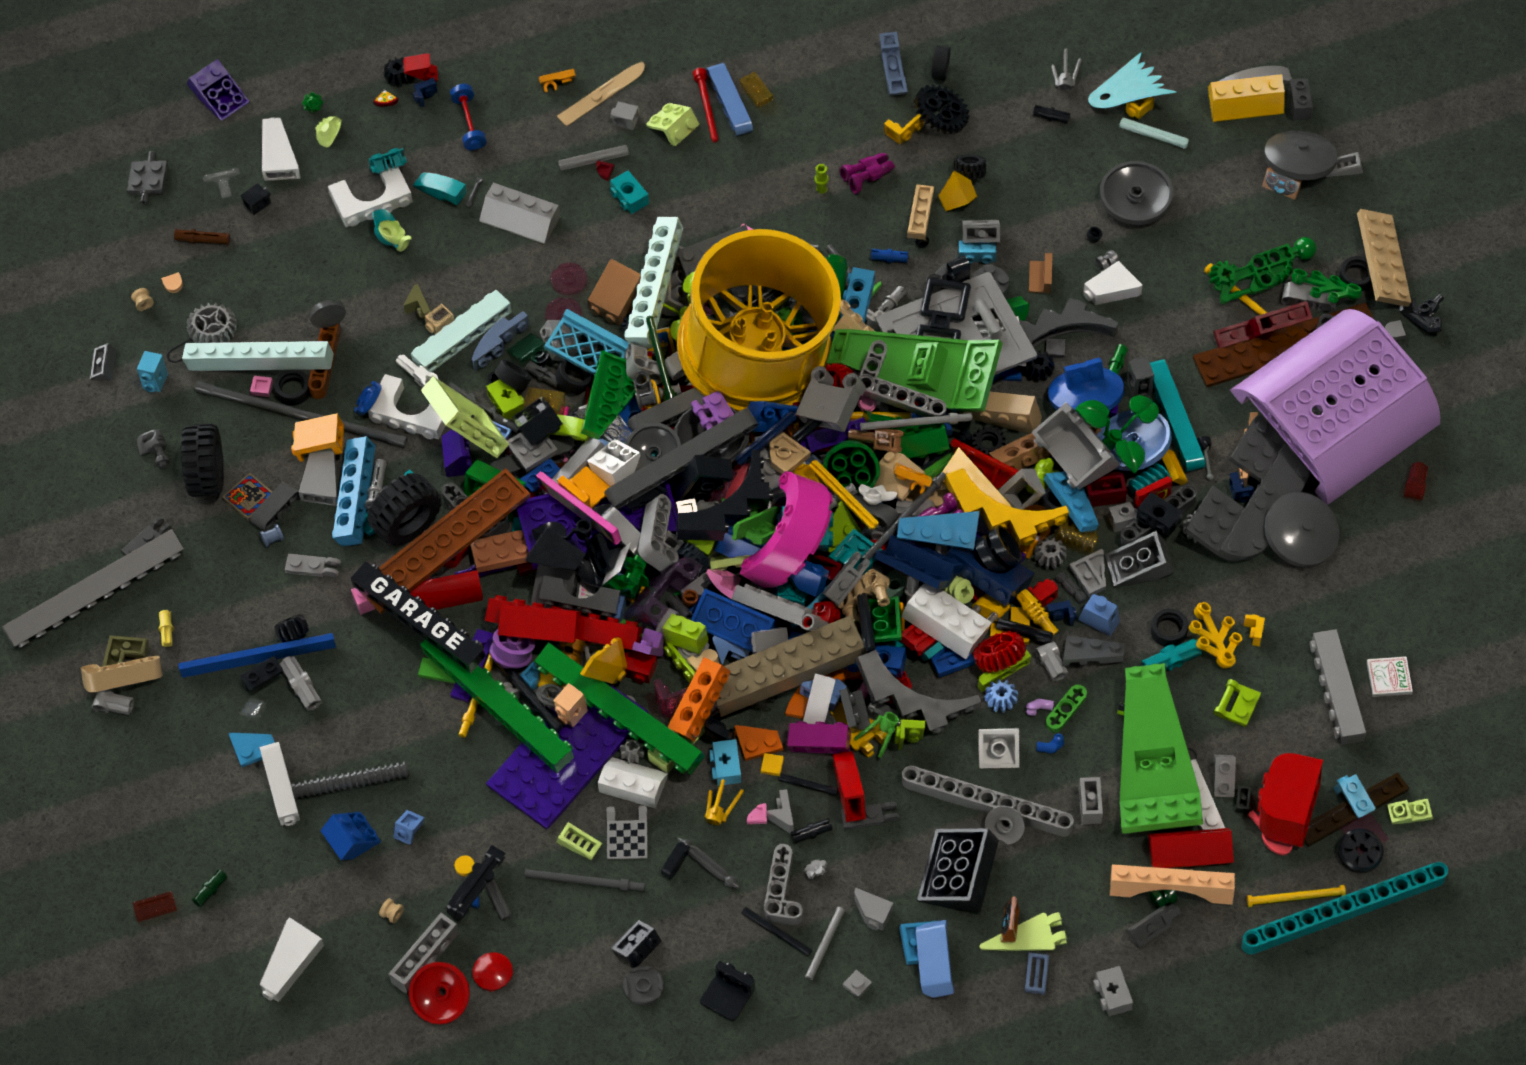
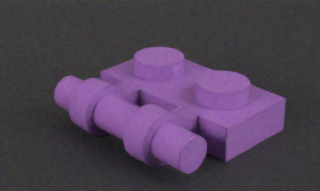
M718 391L703 397V405L699 404L697 400L691 402L695 416L699 417L701 420L700 424L706 430L734 415L722 393ZM709 412L712 417H707L705 413Z

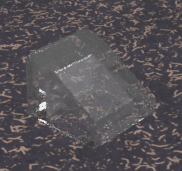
M249 699L240 715L257 723L267 708L266 703L262 700Z

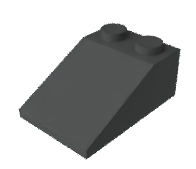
M1157 531L1105 554L1115 588L1158 580L1175 572L1166 541Z

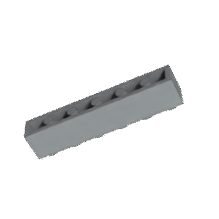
M1337 629L1313 633L1312 641H1310V650L1315 652L1316 658H1314L1316 669H1320L1319 681L1321 687H1325V703L1329 704L1331 708L1329 710V717L1336 726L1334 727L1335 738L1340 740L1341 745L1364 741L1366 730Z

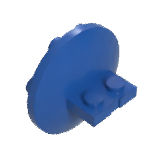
M1099 357L1084 363L1064 367V373L1056 377L1049 386V401L1058 410L1066 402L1075 409L1085 401L1097 400L1106 405L1110 412L1122 400L1124 384L1118 374L1103 368L1102 360Z

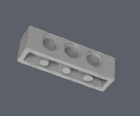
M440 913L390 971L391 983L408 994L409 986L415 973L423 966L435 962L458 936L457 924Z

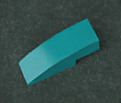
M422 173L413 184V187L441 201L445 199L455 205H458L467 193L466 184L434 173Z

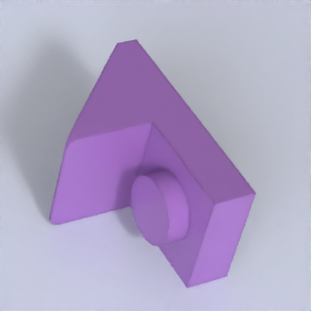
M645 628L641 643L634 642L632 650L663 657V634Z

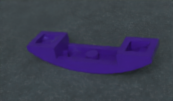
M864 417L849 420L845 432L820 428L812 431L798 443L813 453L816 450L836 445L840 441L848 439L850 429L860 430V423L866 422Z

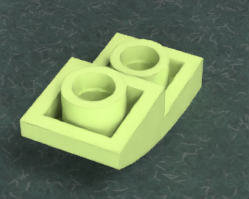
M1428 798L1410 803L1404 800L1387 804L1392 824L1433 820Z

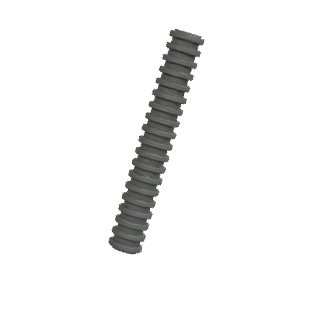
M402 761L401 764L396 762V765L391 763L390 766L386 764L384 767H372L370 770L366 768L365 771L360 769V772L355 770L353 773H350L349 771L347 774L341 773L339 776L338 774H335L334 777L329 775V778L323 776V779L318 777L316 780H304L303 783L298 781V784L292 782L291 788L295 800H298V797L303 799L304 796L309 798L310 795H322L324 792L328 794L329 791L334 793L335 790L340 792L341 789H353L355 786L359 788L360 785L363 787L366 784L371 786L372 783L376 785L378 782L384 783L386 780L390 782L391 779L393 781H396L397 778L402 780V777L407 779L409 776L408 766L405 761Z

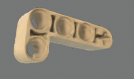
M150 656L99 667L97 664L81 667L83 685L88 692H99L158 679L163 676L159 656Z

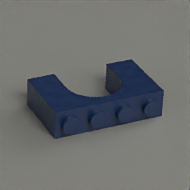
M975 545L974 550L952 547L947 554V557L964 564L957 575L969 580L972 585L1004 606H1008L1021 591L1029 587L1035 574L1020 563L1006 573L991 572L977 562V559L980 557Z

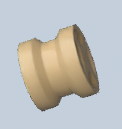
M146 288L137 289L131 295L139 311L146 310L154 304Z
M388 898L381 906L379 916L382 918L387 917L391 923L395 924L402 915L404 906L401 904L397 905L392 899Z

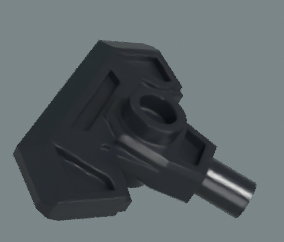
M1438 294L1434 299H1428L1419 307H1417L1416 299H1411L1412 303L1408 307L1400 305V313L1428 333L1441 332V317H1433V315L1439 309V304L1444 300V297Z

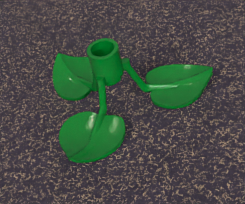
M1134 396L1129 402V408L1135 415L1120 431L1118 429L1109 431L1110 419L1107 417L1109 409L1102 402L1088 400L1079 404L1075 411L1094 428L1099 429L1106 426L1103 433L1105 437L1102 439V442L1109 450L1115 449L1122 462L1133 473H1136L1145 459V451L1135 441L1127 442L1125 439L1122 440V433L1137 417L1143 423H1152L1159 413L1157 404L1145 396Z

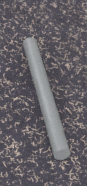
M837 907L805 978L813 980L845 911L842 907Z

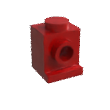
M1048 578L1043 582H1038L1034 588H1028V591L1038 599V603H1041L1042 608L1058 597L1057 584Z

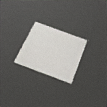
M630 543L620 550L615 566L605 575L603 584L621 571Z

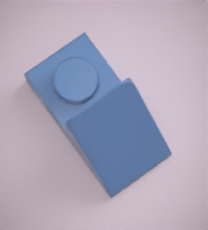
M715 635L712 637V643L721 665L728 652L731 653V657L737 660L747 657L750 652Z

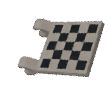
M639 806V820L615 821V808L607 807V860L647 859L646 806Z

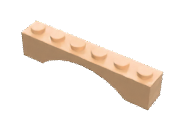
M1112 865L1110 896L1132 897L1154 890H1177L1195 894L1211 903L1232 905L1235 890V873Z

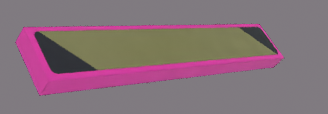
M540 471L536 475L541 489L581 519L589 520L594 529L600 533L602 532L615 545L621 542L619 531L615 526Z

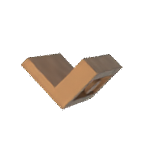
M1045 253V261H1030L1029 293H1051L1052 253Z

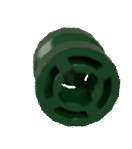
M1154 890L1150 892L1151 900L1158 902V905L1155 906L1157 909L1178 901L1174 890Z

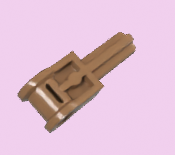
M850 429L848 439L874 444V449L902 452L901 436H903L904 432L895 429H876L875 432Z

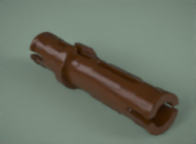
M175 229L174 239L175 241H190V243L204 242L229 245L230 233L196 231V229Z

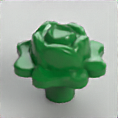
M311 92L310 95L305 94V98L302 101L304 110L311 113L315 112V110L319 111L324 103L321 100V95H317L314 92Z

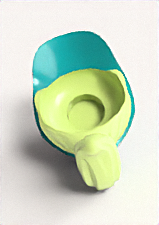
M385 209L375 210L372 216L375 223L374 233L377 239L385 245H393L399 252L404 251L412 237L409 235L405 236V230L389 211Z

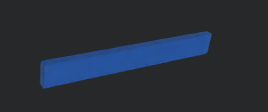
M333 633L182 662L178 665L181 676L184 678L260 663L273 656L276 659H281L288 656L336 648Z

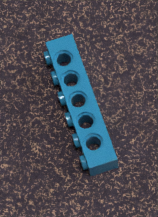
M853 267L852 273H849L847 277V284L849 286L848 290H844L843 300L847 301L850 306L852 304L859 305L858 308H851L854 313H858L865 323L876 275L875 271ZM856 287L863 288V290L860 292H857L854 289ZM839 311L838 318H842L844 315Z
M367 436L347 440L346 448L344 449L345 456L339 483L340 489L339 496L337 497L334 529L332 531V538L340 546L362 544L365 514L367 511L365 502L368 500L367 490L371 483L376 445Z

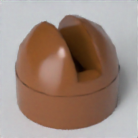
M691 589L686 590L682 596L683 604L691 607L697 603V592Z

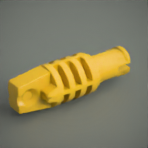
M1024 589L1016 596L1023 610L1027 611V615L1031 616V620H1034L1033 623L1035 625H1039L1043 630L1052 632L1053 636L1059 631L1048 618L1049 613L1045 612V608L1041 607L1042 605L1038 603V599L1027 589Z

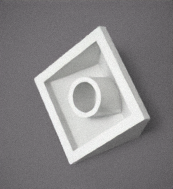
M1019 728L979 729V768H1019Z

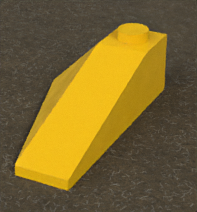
M619 637L613 638L610 642L611 646L606 644L601 651L599 650L592 655L580 674L611 684L618 681L621 682L627 673L625 672L627 663L622 639Z

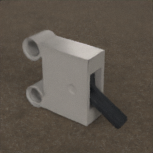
M818 366L813 369L811 380L796 412V416L805 423L792 435L797 442H801L818 426L845 432L857 402L866 389L865 384L856 374H847L843 379L844 388L832 386L834 378L824 367Z

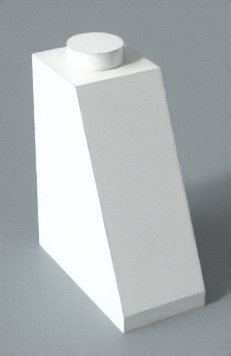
M1117 261L1084 283L1083 294L1086 300L1098 305L1140 296L1142 284Z

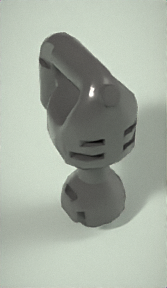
M152 429L141 434L137 438L139 454L144 456L147 453H156V466L161 469L167 468L170 460L163 452L166 448V441L161 430Z

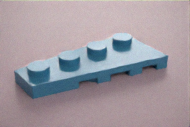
M1065 471L1046 473L1043 478L1060 504L1067 507L1069 516L1079 531L1096 530L1099 523L1084 487L1080 490L1078 488L1073 489L1067 482L1069 478Z

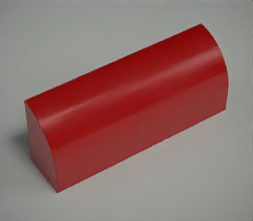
M478 570L425 580L410 592L412 596L420 597L427 607H433L436 610L483 601Z
M501 604L498 635L575 643L580 629L581 611Z
M1229 828L1148 834L1151 865L1154 868L1234 863L1232 831Z

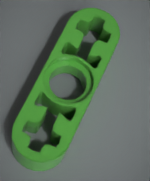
M1074 685L1069 689L1046 718V727L1049 731L1059 732L1068 723L1086 700L1087 690L1085 687ZM1081 692V696H1077L1075 702H1073L1074 694ZM1069 705L1072 711L1065 713L1061 710V707ZM1059 714L1061 717L1059 718L1058 724H1055L1054 726L1051 725L1052 721H1056Z

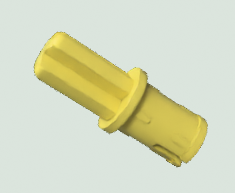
M163 610L159 612L160 626L158 631L161 633L162 646L171 647L172 632L174 630L171 622V612Z

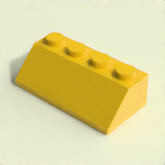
M1282 74L1211 82L1208 86L1213 122L1284 114L1285 91Z

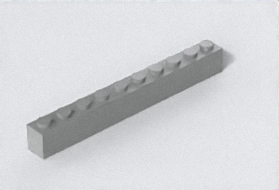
M171 529L3 625L2 628L13 647L18 645L20 648L29 643L28 639L35 635L38 638L45 634V629L52 625L55 628L64 623L62 619L68 615L72 618L81 613L79 609L86 606L88 609L97 604L96 599L101 596L105 599L114 594L113 590L120 587L123 589L130 585L131 582L129 580L137 577V579L144 577L148 574L146 570L152 567L156 570L164 565L163 561L167 558L173 560L180 556L181 553L179 551L183 550V547Z

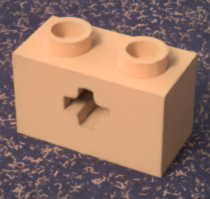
M569 683L553 700L558 716L557 719L563 725L568 724L572 728L588 711L584 694Z

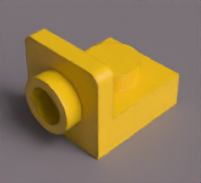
M1254 614L1245 615L1243 626L1251 628L1249 638L1253 639L1252 645L1260 647L1265 618Z

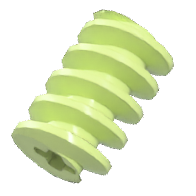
M956 576L947 588H942L943 591L963 604L970 602L974 596V589L970 581L962 577Z

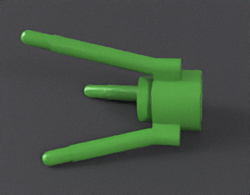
M886 712L884 716L879 715L873 723L855 736L854 740L861 738L879 723L880 729L887 733L878 755L879 758H882L899 722L898 716L892 712Z

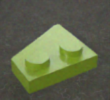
M839 501L838 507L833 514V527H829V531H833V546H829L830 553L836 549L838 544L853 529L859 533L862 532L842 501Z

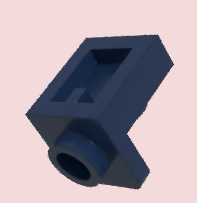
M434 78L415 84V92L412 94L415 102H419L421 107H424V97H432L435 93H438Z
M1238 472L1230 473L1229 485L1233 500L1240 502L1250 500L1254 493L1253 486L1244 488L1243 479H1239Z
M1070 600L1047 604L1046 612L1049 613V619L1061 620L1067 616L1069 625H1074V619L1077 618L1075 607H1071Z

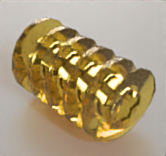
M1068 519L1065 523L1061 524L1056 541H1059L1061 538L1063 544L1069 540V546H1073L1076 543L1077 549H1080L1082 545L1084 551L1091 548V553H1094L1099 540L1097 529L1093 533H1090V531L1080 532L1074 522L1071 526H1068Z

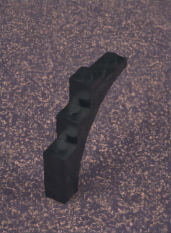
M752 450L748 474L741 486L730 497L708 509L678 513L676 521L677 540L723 541L724 534L728 533V524L735 525L737 522L750 517L751 509H768L769 501H773V490H770L769 482H764L765 476L761 473V469L764 467V458L760 457V450Z

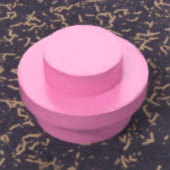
M863 395L860 396L858 407L862 412L865 410L872 412L876 408V400Z

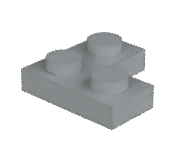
M522 433L507 441L509 443L507 448L526 472L558 453V449L548 436L540 444L532 446Z

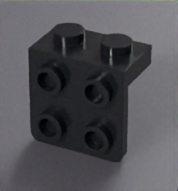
M719 960L715 966L716 976L701 997L700 1003L730 1021H735L755 991V980L749 973H742L736 970L732 964L728 962L723 963Z

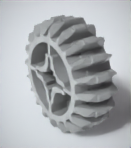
M208 303L205 307L201 305L200 309L195 308L194 313H190V318L187 319V332H189V337L193 339L194 343H229L230 338H234V333L237 331L235 315L229 307L225 308L223 304L218 306L217 303L214 305Z

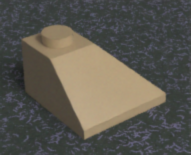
M887 452L879 462L880 475L875 487L883 485L886 492H897L895 499L904 501L912 491L910 484L914 480L907 479L904 481L897 478L893 471L896 462L923 474L925 472L904 454Z

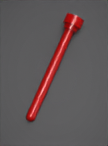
M697 68L693 71V78L699 84L711 140L717 142L718 134L706 87L707 71L705 68Z

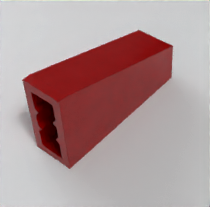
M853 751L833 754L834 769L846 822L866 819L865 797Z

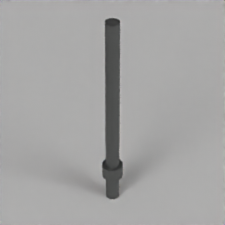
M530 869L525 870V877L612 887L619 888L620 891H628V889L645 890V883L630 882L629 879L621 878V880Z

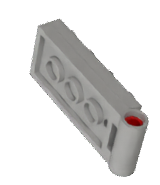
M747 584L744 587L737 585L732 596L734 601L799 625L807 631H814L829 624L822 620L821 617L812 614L813 610Z

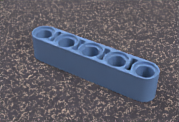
M721 63L706 68L707 75L711 78V85L714 91H717V98L720 104H723V111L726 117L730 119L729 124L732 130L736 132L735 136L752 132V122L725 64Z

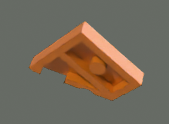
M740 725L734 726L745 761L762 757L764 753L773 754L783 751L778 731Z

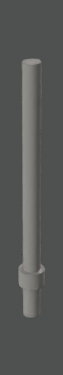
M948 413V415L866 422L860 423V430L949 423L951 425L963 421H972V414Z

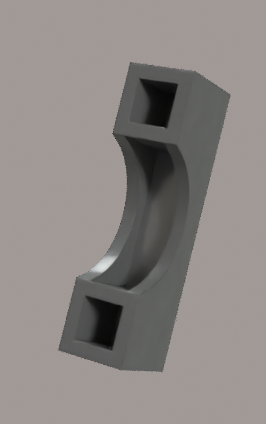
M544 575L539 598L543 600V604L554 606L556 602L561 603L563 608L574 609V606L581 607L583 612L593 613V610L601 611L600 615L612 617V614L617 615L622 592L620 590L600 587L591 597L577 598L569 593L564 579Z

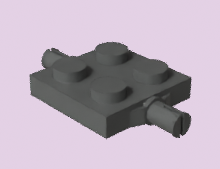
M153 151L148 153L147 161H133L131 164L127 192L128 194L140 195L141 205L148 204V196L164 194L168 162L167 160L155 161L156 153Z

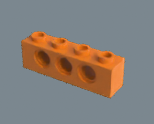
M703 657L668 728L676 734L695 742L701 733L706 719L710 715L714 703L718 700L724 684L728 681L731 671L721 664Z

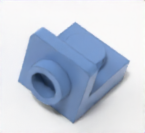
M406 810L395 823L393 837L411 845L414 834L424 823V817Z

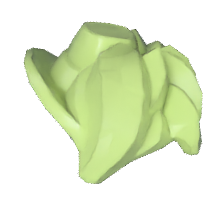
M330 116L323 118L322 122L319 121V125L315 129L316 138L320 145L330 147L334 142L341 126L342 120L340 118Z

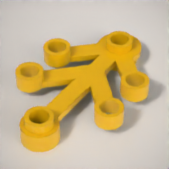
M1206 602L1199 603L1194 609V615L1198 619L1204 620L1208 631L1204 630L1202 624L1197 620H1193L1188 627L1190 632L1201 636L1197 640L1196 646L1215 656L1216 662L1221 668L1232 667L1236 661L1233 652L1242 641V636L1237 632L1232 633L1229 637L1230 643L1227 648H1225L1223 641L1228 631L1235 624L1234 619L1226 616L1221 622L1222 626L1218 633L1210 616L1211 606ZM1210 642L1215 644L1216 648L1209 645Z

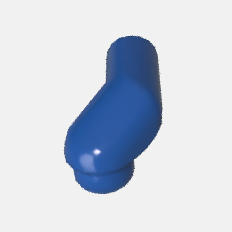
M1055 734L1053 740L1049 743L1037 742L1036 751L1055 753L1063 747L1065 743L1064 736Z

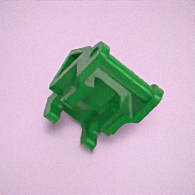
M635 555L634 559L626 556L622 566L626 569L625 576L623 574L618 575L619 573H617L603 584L602 587L620 590L622 592L621 596L634 599L640 586L649 587L648 577L645 576L647 563L638 555Z

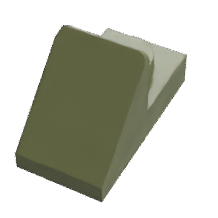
M416 284L404 303L405 315L417 311L419 318H423L425 321V316L431 311L418 284Z

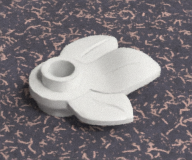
M862 484L858 489L859 493L863 495V499L870 505H877L882 501H890L897 496V492H886L883 485L870 488Z

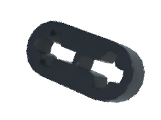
M682 841L679 842L663 866L661 874L668 879H672L687 857L690 847Z

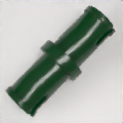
M217 869L215 874L208 882L205 881L202 884L200 891L192 898L193 903L198 907H202L211 895L217 893V888L228 878L222 870Z

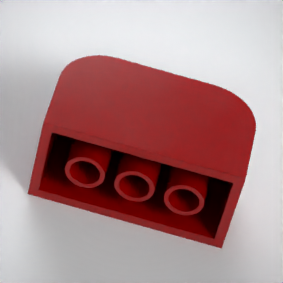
M1285 753L1273 760L1269 773L1265 772L1264 786L1260 788L1258 795L1259 827L1267 838L1303 847L1321 785L1323 760L1295 753Z

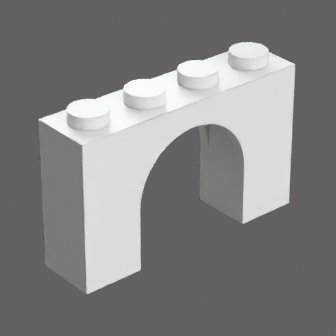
M394 162V169L388 163L389 170L387 171L384 165L385 171L380 173L386 190L376 200L361 201L356 199L345 180L328 186L330 197L345 228L356 226L359 222L365 220H372V214L375 210L385 209L392 212L396 208L406 207L413 202L411 191L399 167L396 168Z
M385 374L380 383L382 386L381 392L368 411L369 419L376 424H388L393 429L401 428L410 434L418 433L427 439L435 438L439 440L445 423L432 405L429 404L426 410L416 415H406L396 409V404L404 389L403 381L400 378Z

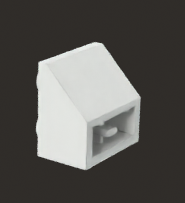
M614 439L587 462L590 469L609 486H612L635 472L641 454L639 451Z

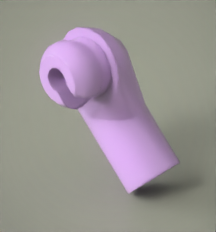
M1036 699L1026 705L1027 715L1035 716L1038 709L1052 711L1054 701Z

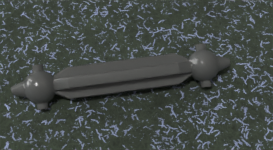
M678 838V842L682 841L690 847L689 855L719 880L725 881V886L739 888L737 878L728 875L727 871L698 847L692 846L691 840Z

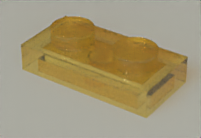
M756 72L740 79L741 86L757 107L773 100L772 93Z

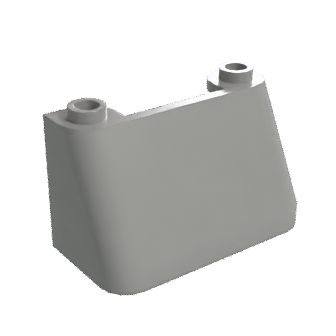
M1067 402L1032 431L1036 437L1033 439L1040 448L1044 446L1067 473L1069 478L1067 482L1073 489H1082L1115 470L1120 465L1119 461L1082 416Z

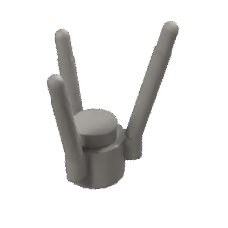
M1064 49V72L1059 77L1055 65H1051L1055 87L1064 91H1070L1072 87H1075V80L1082 61L1081 58L1078 59L1073 76L1071 77L1068 73V49Z

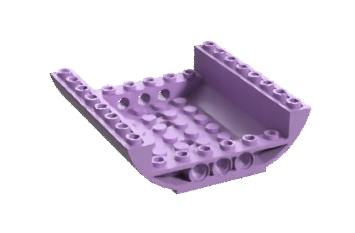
M1352 309L1343 310L1230 389L1241 404L1249 399L1253 402L1316 477L1320 484L1315 492L1326 505L1332 503L1440 425L1439 406L1424 373L1379 321L1376 322L1370 316ZM1369 368H1376L1378 370V374H1371ZM1356 377L1362 378L1363 381H1364V384H1363V385L1357 384V383L1355 382V378H1356ZM1326 398H1333L1336 404H1328ZM1312 408L1320 409L1321 415H1315L1312 412Z

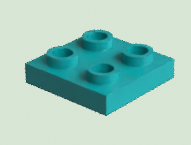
M853 529L829 555V559L839 562L844 566L855 552H859L862 557L874 543ZM874 556L869 560L870 564L862 575L869 571L878 561L874 559ZM861 557L853 567L855 570H857V567L862 562Z

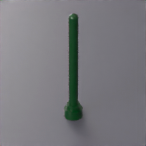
M649 315L646 317V322L665 390L662 398L663 401L677 396V392L671 387L654 319Z

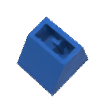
M751 401L747 407L759 424L752 431L765 433L789 411L796 413L798 409L797 406L766 401Z
M361 812L332 814L320 830L340 860L354 859L381 842Z

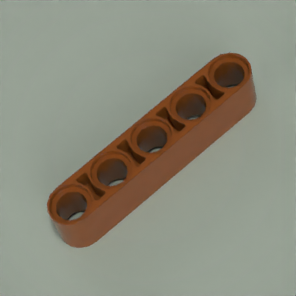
M340 323L332 327L320 329L318 341H330L328 343L334 355L331 369H311L308 387L310 395L314 399H322L327 394L341 334Z

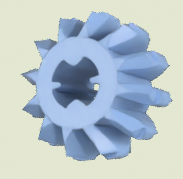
M998 679L997 684L991 681L990 687L985 689V701L988 702L989 708L994 707L995 712L1001 708V711L1004 713L1006 707L1012 710L1013 705L1017 704L1018 691L1015 690L1014 684L1008 685V680L1001 683V680Z

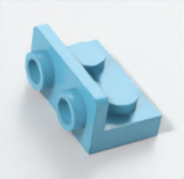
M959 241V257L966 256L969 264L973 262H982L984 264L996 262V242L963 243V241Z

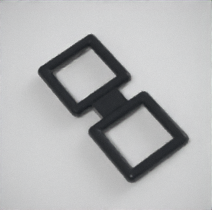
M929 278L920 314L925 317H932L930 326L918 325L916 335L923 336L925 332L953 336V339H960L961 331L951 329L950 323L951 320L963 321L965 319L971 285L969 283ZM933 286L963 290L958 313L929 310Z

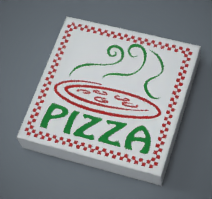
M1407 657L1367 659L1373 697L1412 694L1413 690Z

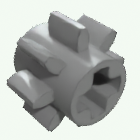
M626 739L625 745L620 746L621 759L625 758L628 764L630 762L639 763V757L644 758V744H639L638 741L633 739Z

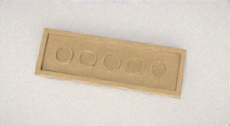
M1360 209L1357 212L1375 300L1408 307L1412 302L1393 216Z

